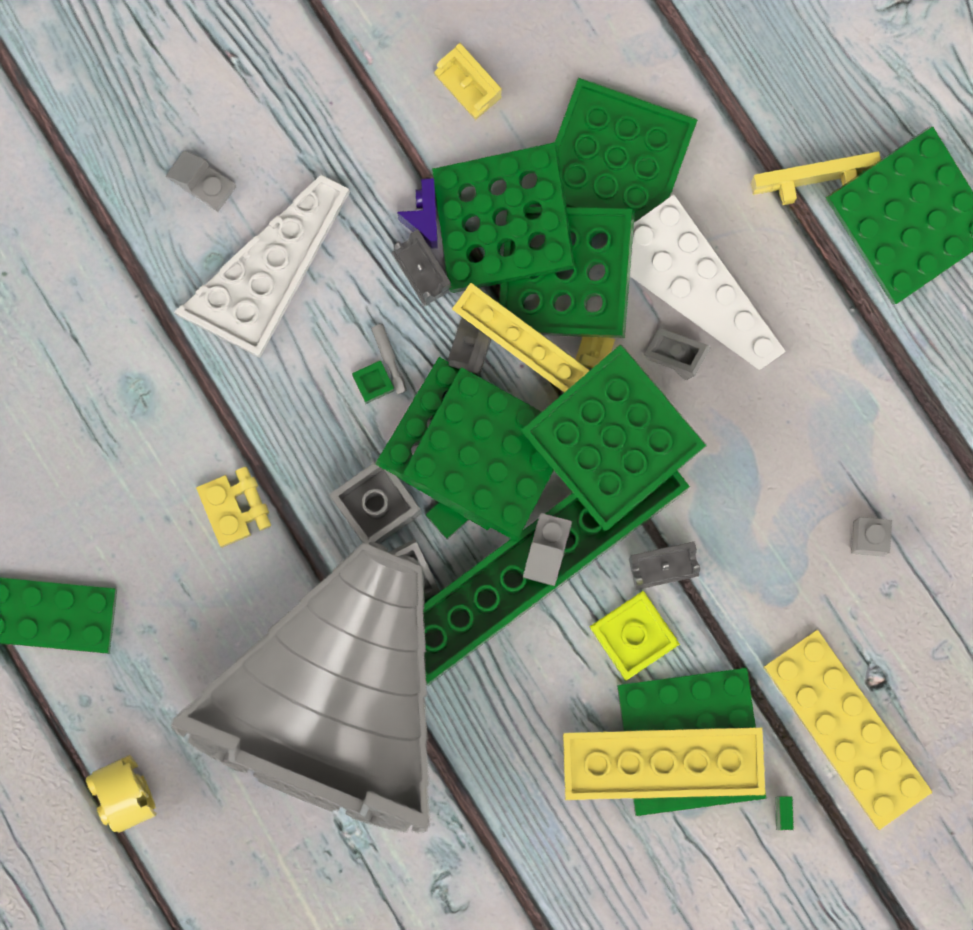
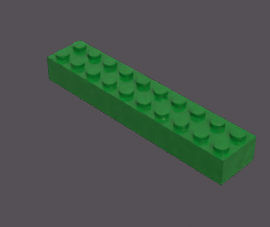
M677 471L608 531H604L573 493L545 514L572 521L555 586L523 578L538 523L537 519L523 529L517 541L510 539L424 603L423 621L426 650L424 653L427 686L685 494L690 486Z

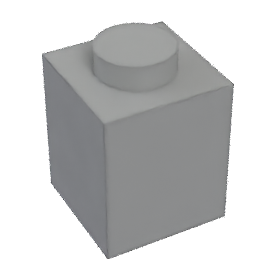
M859 517L853 521L851 553L885 556L890 553L892 520Z

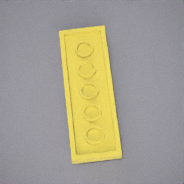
M818 629L763 667L877 830L882 829L933 793Z
M763 728L563 733L565 800L765 795Z

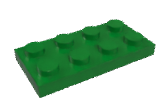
M0 578V644L110 654L117 589Z

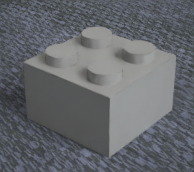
M376 462L329 494L362 543L368 545L370 542L382 543L421 515V509L398 477L375 465Z

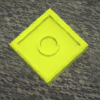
M641 591L589 626L625 681L680 645L644 591Z

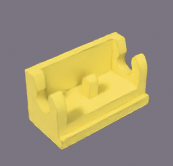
M461 43L456 45L452 51L437 63L438 69L434 71V75L475 120L502 98V88Z

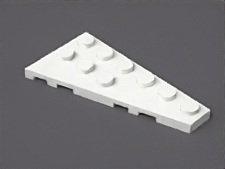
M320 175L293 200V203L279 216L277 215L269 223L268 227L258 236L251 239L219 269L220 271L207 284H203L192 298L174 311L175 315L260 358L350 193L349 189Z
M672 195L634 223L630 277L758 370H761L786 352L675 195Z

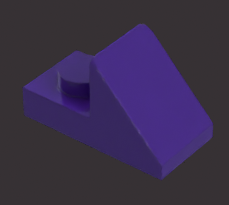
M434 178L421 179L422 189H415L416 208H423V210L397 212L398 220L412 232L419 230L427 245L431 249L438 248Z

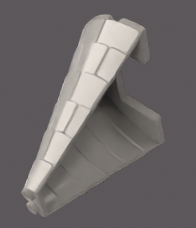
M370 542L369 545L361 543L328 577L305 595L297 606L274 624L262 639L205 688L200 697L174 717L171 723L172 729L183 737L186 732L189 733V744L220 763L243 773H247L248 769L255 771L253 776L258 779V782L331 812L334 810L339 811L340 807L347 809L345 814L351 818L378 827L407 832L410 825H413L411 831L416 833L426 832L430 824L427 793L429 777L426 746L425 697L427 692L424 653L426 650L423 621V567L419 566V562L410 556L400 555V557L388 553V549L381 544Z

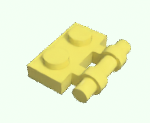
M242 467L235 471L239 483L234 486L230 485L227 476L224 475L196 487L221 548L251 536L247 523L254 520L259 531L271 527L267 516L270 512L267 505L262 504L256 490L258 483L255 477H251L247 467ZM245 494L250 510L244 513L241 512L236 499L237 496Z

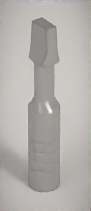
M378 324L373 326L371 330L382 359L388 365L392 375L393 386L397 394L406 392L405 381L397 369L396 357L384 325Z

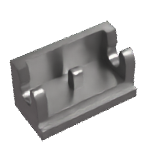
M419 230L412 232L409 239L404 243L397 242L394 245L392 255L424 307L450 292L451 282Z
M462 317L450 351L448 366L457 369L462 367L480 377L492 339Z
M695 541L631 555L629 563L635 589L640 590L699 577L700 564L697 563L696 559L697 549Z

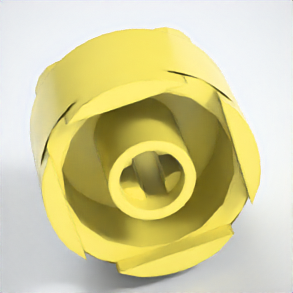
M131 755L104 766L86 777V783L93 796L97 794L101 803L97 807L99 817L104 825L109 824L114 833H120L157 816V813L153 811V809H156L155 802L144 776H140L138 773L135 774L133 771L134 768L139 766Z

